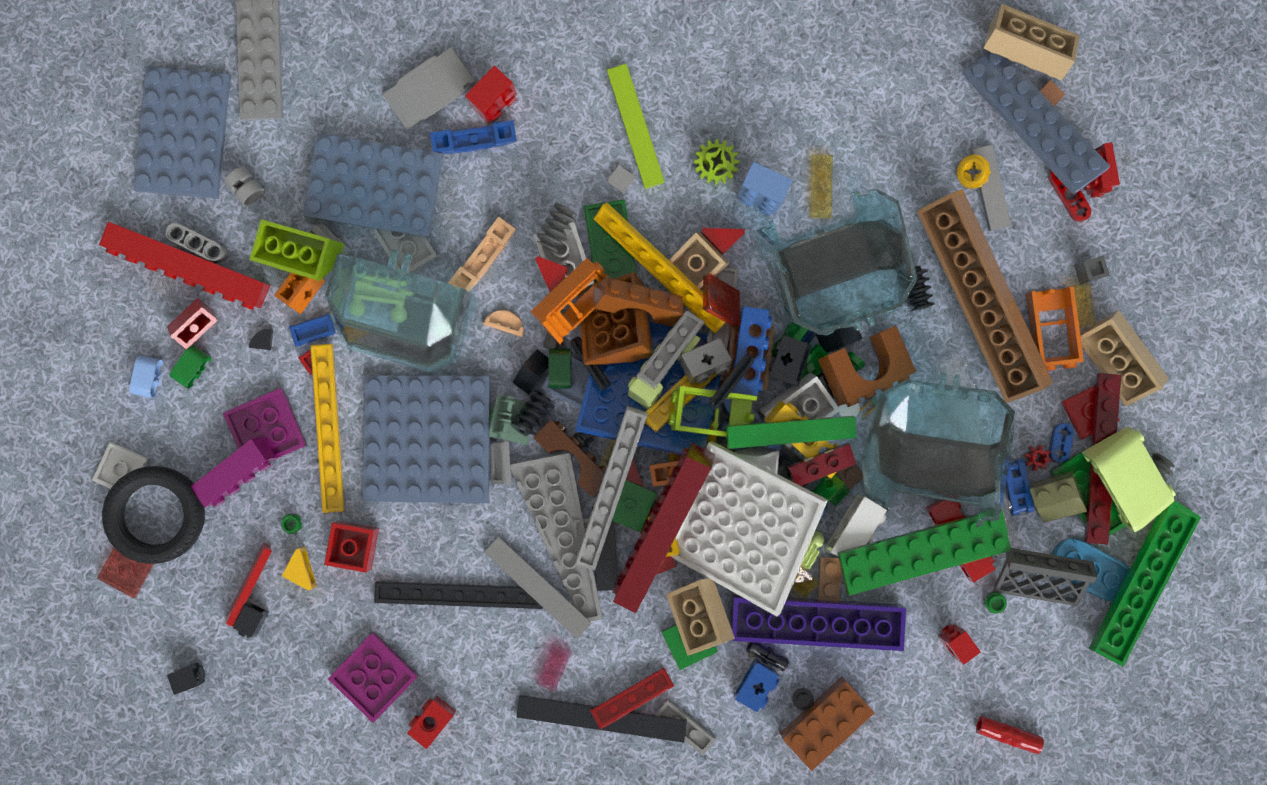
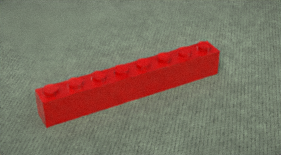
M111 222L107 223L99 243L100 246L106 248V253L117 257L119 253L126 256L124 260L138 264V261L145 263L144 268L157 272V269L165 271L163 275L175 280L177 276L184 279L183 283L193 287L199 284L204 286L203 291L213 295L219 292L223 294V299L231 302L237 299L242 301L241 306L254 310V307L262 308L270 285Z

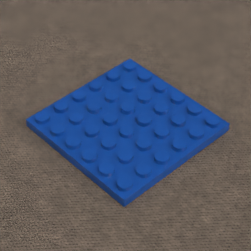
M649 321L654 353L655 349L663 342L673 327ZM697 333L696 336L700 338L698 347L705 345L708 335ZM650 357L635 362L598 364L610 381V387L601 391L591 375H589L576 431L616 440L627 406L646 412L647 409L628 396V384L634 376L637 377L643 364ZM680 361L674 363L660 382L663 389L657 401L686 375L680 365ZM717 375L704 389L717 391L721 375ZM696 395L684 406L681 426L709 429L714 408L708 402L712 397ZM668 422L655 433L645 423L638 446L681 455L684 447L688 449L691 442L705 449L708 435L671 430V425Z

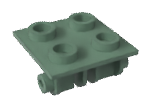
M496 395L488 436L528 445L530 434L524 436L511 426V422H517L515 419L516 415H521V408H526V402L514 399L511 396Z

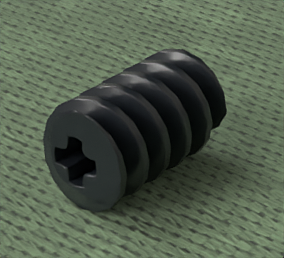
M921 266L900 270V273L907 274L902 278V281L909 282L903 287L904 290H910L905 297L912 299L907 303V306L914 308L909 312L926 309L935 305V302L928 301L933 294L926 293L927 290L932 288L931 285L924 284L930 280V277L923 276L924 273L928 272V269L921 268Z
M534 390L535 394L529 397L530 401H526V408H521V415H516L515 419L517 422H511V426L524 436H528V434L535 436L536 433L533 427L540 429L541 426L537 422H545L542 414L550 415L547 407L555 408L551 400L538 390Z

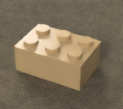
M709 578L702 579L666 594L687 656L735 639L713 580Z

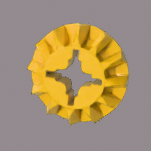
M974 154L965 157L957 168L959 182L964 187L970 189L982 187L983 184L989 181L988 178L991 173L990 163L985 157ZM974 166H976L977 170L982 171L976 174L975 178H973V174L966 173L973 170Z

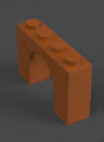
M897 326L869 337L879 360V371L873 381L866 380L857 374L845 348L818 359L838 406L844 404L847 407L859 403V398L864 397V399L873 397L877 395L876 390L881 389L882 392L894 387L892 383L897 381L900 384L910 380L909 375L916 372Z

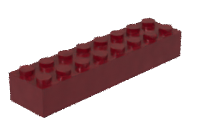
M692 442L688 449L684 447L677 466L674 467L668 483L661 492L659 501L656 502L640 538L635 543L632 554L629 555L625 567L616 581L612 591L615 594L614 603L634 613L638 611L712 468L715 457L714 453Z

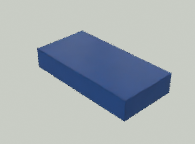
M330 314L289 326L295 347L336 334Z

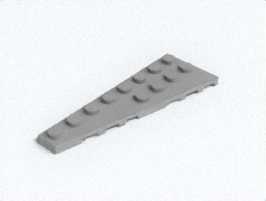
M571 453L510 464V470L517 482L516 484L553 559V563L567 589L573 606L590 622L603 619L594 570L575 564L583 540H574L572 519H579V523H577V536L582 535L583 539L586 530Z

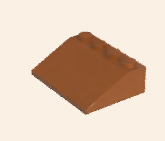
M635 272L614 278L645 287L644 282ZM592 286L583 289L578 294V299L581 298ZM626 308L615 313L594 309L580 323L583 361L585 365L635 362L653 355L648 312L643 309Z

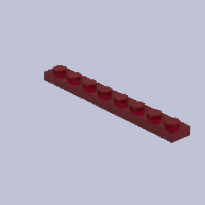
M1097 373L1091 447L1117 433L1121 375ZM1090 461L1084 542L1108 545L1112 498L1099 475L1093 470L1094 467L1091 464L1092 461Z

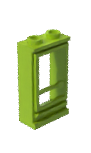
M685 386L676 387V391H672L671 403L674 404L673 412L669 414L668 424L671 425V430L726 437V431L717 430L719 426V408L715 409V418L712 423L713 430L681 426L684 395L692 394L712 397L716 391ZM730 393L726 398L731 400L728 425L750 424L753 422L754 414L751 413L752 401H757V396Z

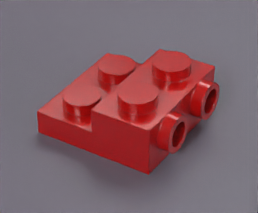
M1112 142L1104 143L1095 149L1110 167L1106 172L1083 187L1084 190H1087V195H1091V198L1104 196L1105 193L1112 192V188L1120 185Z

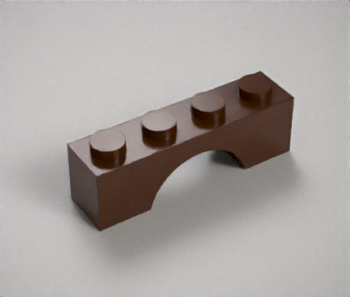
M550 420L533 438L550 454L557 451L571 452L578 459L581 468L577 483L592 498H596L606 467L603 465L599 467L594 462L596 457L588 450L584 452L580 448L582 443L574 435L570 438L565 433L567 428L559 420L556 423Z

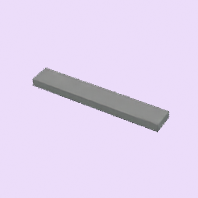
M500 537L484 552L576 639L592 624Z

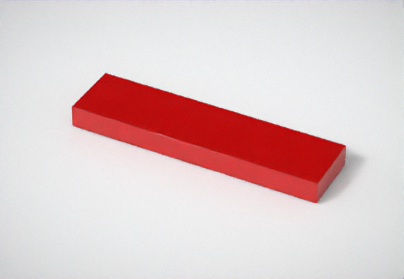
M263 542L225 617L226 625L234 626L272 552L269 544Z
M662 668L590 711L601 730L674 687V684L665 668Z

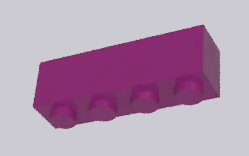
M263 436L250 439L194 483L191 488L204 508L212 505L217 507L226 501L225 497L227 495H233L241 489L240 485L255 479V474L258 471L262 472L271 466L270 462L276 456Z

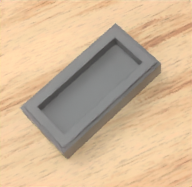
M509 441L490 442L492 484L511 483Z

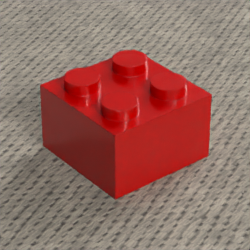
M494 65L465 97L470 107L489 124L491 121L495 122L501 116V110L506 105L509 107L515 102L517 92L513 82Z
M343 521L333 522L331 524L324 565L365 573L372 570L379 528Z

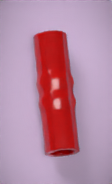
M980 716L976 725L977 734L1037 755L1041 753L1044 746L1043 737L984 716Z

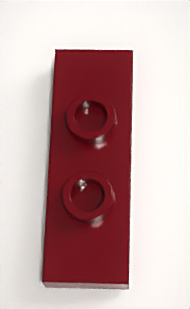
M847 442L787 467L793 483L802 486L857 463L851 446Z

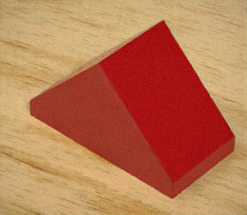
M702 228L701 233L724 255L743 237L745 229Z
M539 256L535 258L549 292H551L566 278L568 268Z

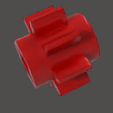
M1037 445L1036 450L1033 446H1029L1030 452L1023 454L1024 457H1027L1025 465H1032L1033 471H1037L1039 467L1046 470V464L1052 462L1048 456L1050 451H1043V445ZM1036 454H1040V457L1038 458L1039 462L1035 461V459L1037 458Z

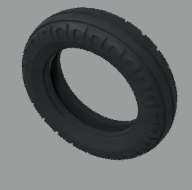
M162 466L142 467L121 477L109 490L102 509V524L109 542L125 557L145 564L168 562L186 553L199 538L205 521V508L191 488L194 483L182 473ZM147 485H158L169 489L178 497L183 507L184 517L179 532L174 538L163 544H148L138 540L131 534L125 522L124 513L129 498L138 489Z

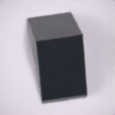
M855 320L816 335L819 345L826 353L863 339Z
M537 349L522 365L512 383L530 395L549 369V358Z

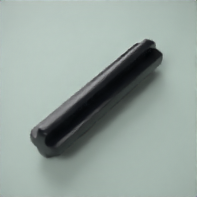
M577 336L570 343L584 364L582 339ZM584 364L601 391L610 387V381L598 364Z
M745 355L709 400L708 403L711 407L718 409L754 363L753 358Z

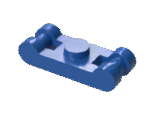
M1016 459L1015 462L1011 463L1008 461L1001 462L1010 514L1015 516L1019 515L1020 512H1034L1024 459ZM1017 470L1019 476L1013 477L1012 471ZM1018 498H1023L1022 504H1018Z

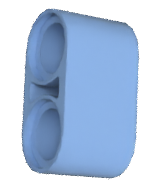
M139 355L136 358L129 387L131 394L149 398L156 396L157 392H155L156 385H159L161 372H159L160 366L163 365L161 359Z

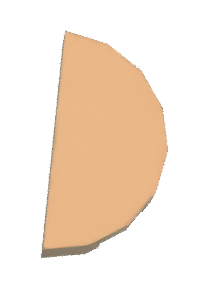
M498 310L493 312L483 322V325L523 337L524 328L522 321L516 314L510 311Z

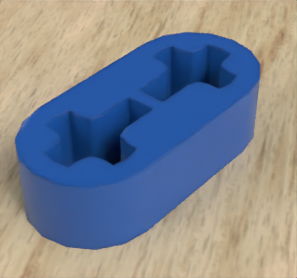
M1059 423L1052 430L1048 449L1050 453L1048 456L1054 462H1065L1070 456L1074 437V429L1070 424ZM1065 427L1068 435H1064L1061 441L1062 434L1059 433V430ZM1061 444L1060 451L1064 452L1063 456H1059V458L1057 459V455L1054 454V451L1059 450Z

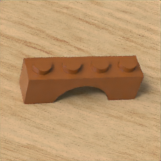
M604 276L594 289V308L612 313L626 308H639L652 315L653 323L672 327L683 315V296Z

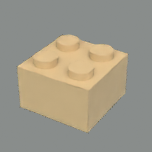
M696 232L669 260L701 291L730 263L699 232Z

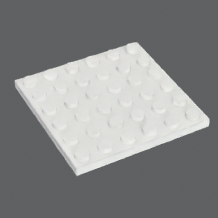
M713 441L708 442L706 450L715 454L712 468L676 536L681 553L670 557L773 615L778 616L783 609L828 500Z

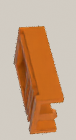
M586 258L530 311L559 344L564 341L562 338L568 335L570 330L572 331L595 309L594 289L604 276L610 278L607 274L603 273L605 270L597 261L593 264ZM596 279L597 282L581 298H579L574 304H572L571 301L589 283ZM569 304L570 308L562 315L560 311Z
M1074 286L1064 289H1049L1041 292L1031 291L1025 293L1031 336L1047 371L1056 370V365H1063V369L1077 367L1076 363L1084 362ZM1058 309L1065 310L1066 320L1059 319L1054 322L1040 323L1039 312ZM1066 323L1070 355L1045 358L1041 326L1063 325Z

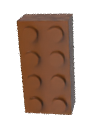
M841 676L813 702L809 709L804 710L782 730L780 735L805 765L813 771L875 712Z

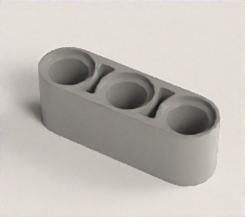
M171 223L167 226L165 233L170 241L216 263H222L228 258V250L225 246L181 224ZM181 229V230H182V234H181V236L177 239V238H176V233H177L178 230ZM200 239L199 247L195 248V241ZM219 248L218 256L214 257L213 251Z

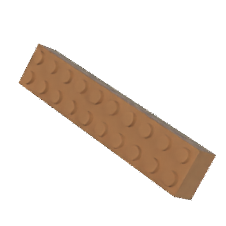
M964 190L952 192L917 210L1005 402L1008 403L1047 388L1053 381Z

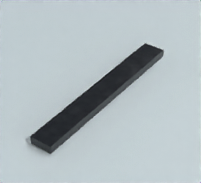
M375 582L374 603L543 609L521 586Z
M519 696L516 718L600 730L590 711L596 706L531 696ZM630 712L601 730L684 743L687 720Z

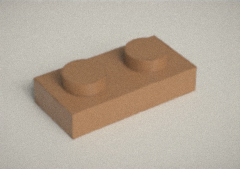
M820 557L817 599L840 601L841 567L839 558Z

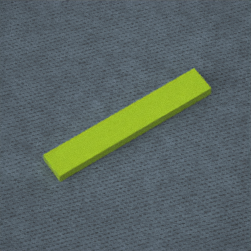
M627 63L607 69L644 189L664 184L665 181Z

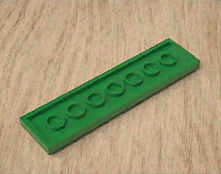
M1174 501L1157 516L1089 647L1090 650L1122 667L1125 665L1201 519L1199 515Z
M997 508L839 551L837 554L846 593L850 596L1008 552L1011 550L1003 509Z

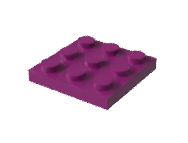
M279 388L223 413L238 449L250 439L263 436L275 454L276 458L274 460L308 446L283 388Z
M372 632L328 680L374 723L419 675L375 632Z

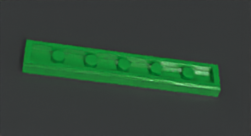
M855 416L726 426L728 449L856 438Z

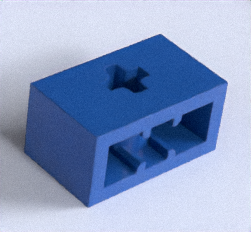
M754 659L734 693L735 700L755 712H758L760 708L763 709L768 702V693L770 690H774L779 683L778 673ZM759 683H760L761 686H762V689L757 688L756 691H755V688H754L753 685H754V684L759 685Z

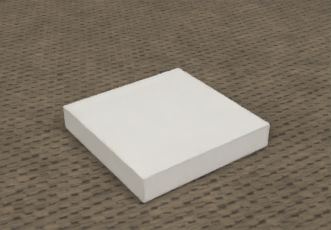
M109 442L92 481L111 489L127 473L146 467L149 458L116 443Z

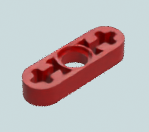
M1050 171L1048 175L1049 181L1070 217L1076 222L1087 220L1091 216L1092 210L1081 190L1075 193L1072 200L1067 199L1064 192L1068 188L1066 186L1060 188L1063 183L1056 179V175ZM1079 199V201H1080L1079 203H1077V204L1074 205V206H1071V205H1070V204L1076 202V201ZM1078 208H1083L1085 210V212H1083V216H1078L1076 214Z

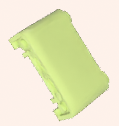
M1126 427L1084 450L1082 454L1087 462L1092 461L1093 470L1099 475L1116 504V509L1119 512L1118 516L1122 523L1135 533L1175 501L1174 496H1176V493L1163 480L1142 443L1145 439L1140 431H1134L1132 428Z

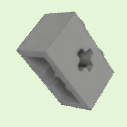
M719 338L682 354L680 365L690 384L696 382L701 384L707 381L709 376L714 374L721 375L727 372L732 359Z

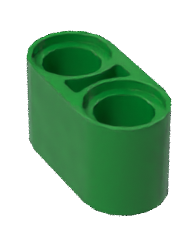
M191 345L175 364L169 377L185 388L190 389L194 385L192 384L194 380L198 379L205 370L206 363L211 361V356L195 345Z

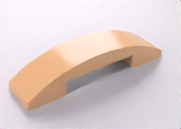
M498 217L486 232V237L463 267L460 266L448 284L466 296L493 264L516 229Z

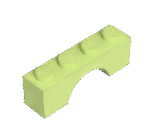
M695 335L682 354L698 348L700 338ZM634 376L628 384V396L648 410L662 394L663 386L659 383L654 390Z

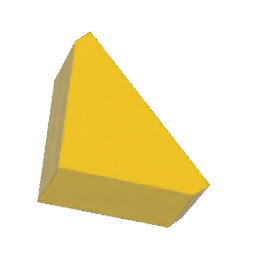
M304 546L295 550L282 577L306 590H311L317 587Z

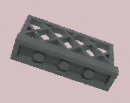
M1011 548V550L1006 552L1007 559L995 582L994 592L1078 606L1089 584L1095 583L1097 574L1092 561ZM1009 569L1019 570V571L1014 572V573L1011 574V573L1009 572ZM1029 573H1037L1040 575L1031 577ZM1024 575L1027 578V580L1021 581L1019 583L1015 580L1016 578L1022 577ZM1050 577H1060V579L1052 581ZM1044 579L1049 582L1041 586L1036 584ZM1078 580L1082 582L1073 584L1071 581ZM1009 581L1014 584L1008 587L1002 586V584ZM1065 583L1069 584V587L1061 590L1057 587ZM1031 584L1034 587L1031 590L1022 589L1023 587L1029 586ZM1051 588L1056 591L1050 594L1043 593V591ZM1071 592H1075L1074 598L1064 596Z

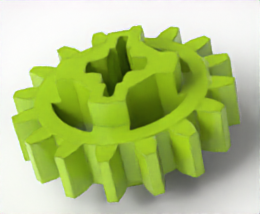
M718 139L715 140L714 144L708 140L707 147L701 145L700 150L702 152L696 151L695 156L699 158L694 160V165H699L695 169V173L701 172L699 179L707 178L706 184L714 181V185L717 186L718 181H721L724 185L726 184V178L732 180V173H737L738 171L734 167L740 163L739 160L734 159L738 156V152L732 153L734 146L727 147L726 140L722 144H719ZM718 149L714 153H709V151ZM724 153L728 155L730 161L726 160ZM720 155V164H718L713 170V163L716 160V158H718V156ZM703 162L707 164L709 168L708 172L704 169ZM720 171L726 172L722 175L715 176L716 173Z

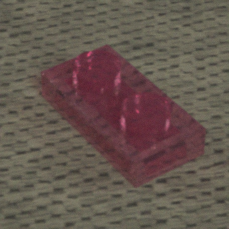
M552 644L536 684L555 692L572 651Z

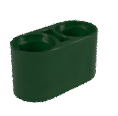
M549 348L550 389L571 388V348Z

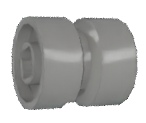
M245 166L233 170L224 180V184L232 193H236L235 197L244 207L252 205L265 193V189L257 180H253L254 176Z

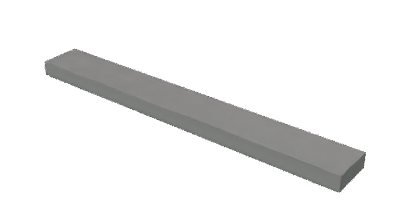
M629 406L626 408L575 562L577 565L592 570L596 569L648 415L647 412Z

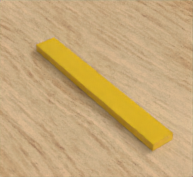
M607 202L601 206L593 219L672 294L683 296V304L694 315L703 320L704 324L716 334L730 317Z
M333 344L311 345L322 513L343 512L345 507Z

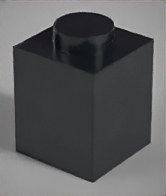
M250 602L244 605L233 628L238 631L239 635L245 638H252L259 633L269 611Z
M198 662L175 670L167 675L173 694L176 695L205 682V671L202 666H199Z

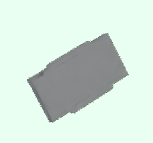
M451 47L438 57L432 56L398 79L397 85L382 95L405 128L409 130L460 97L463 92L475 85L476 82Z

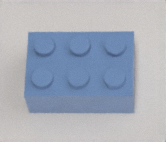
M753 161L737 198L740 199V203L751 207V205L758 207L759 212L765 215H775L793 180Z

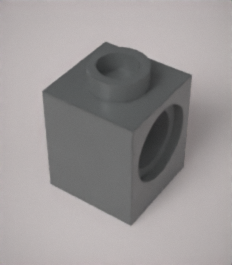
M1104 255L1074 265L1080 285L1110 276Z

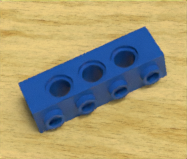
M744 306L741 309L733 369L746 355L747 347H754L757 350V355L753 358L754 363L750 367L754 371V377L748 380L743 376L731 393L757 396L758 392H762L763 380H760V373L765 370L766 366L763 352L768 349L769 344L766 330L771 328L772 316H769V310ZM752 325L758 326L760 329L759 336L754 337L750 335L749 327Z

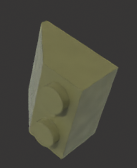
M1073 471L1030 483L1032 498L1044 523L1087 512Z

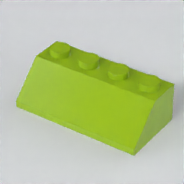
M261 219L249 260L320 281L339 264L344 244L326 237Z

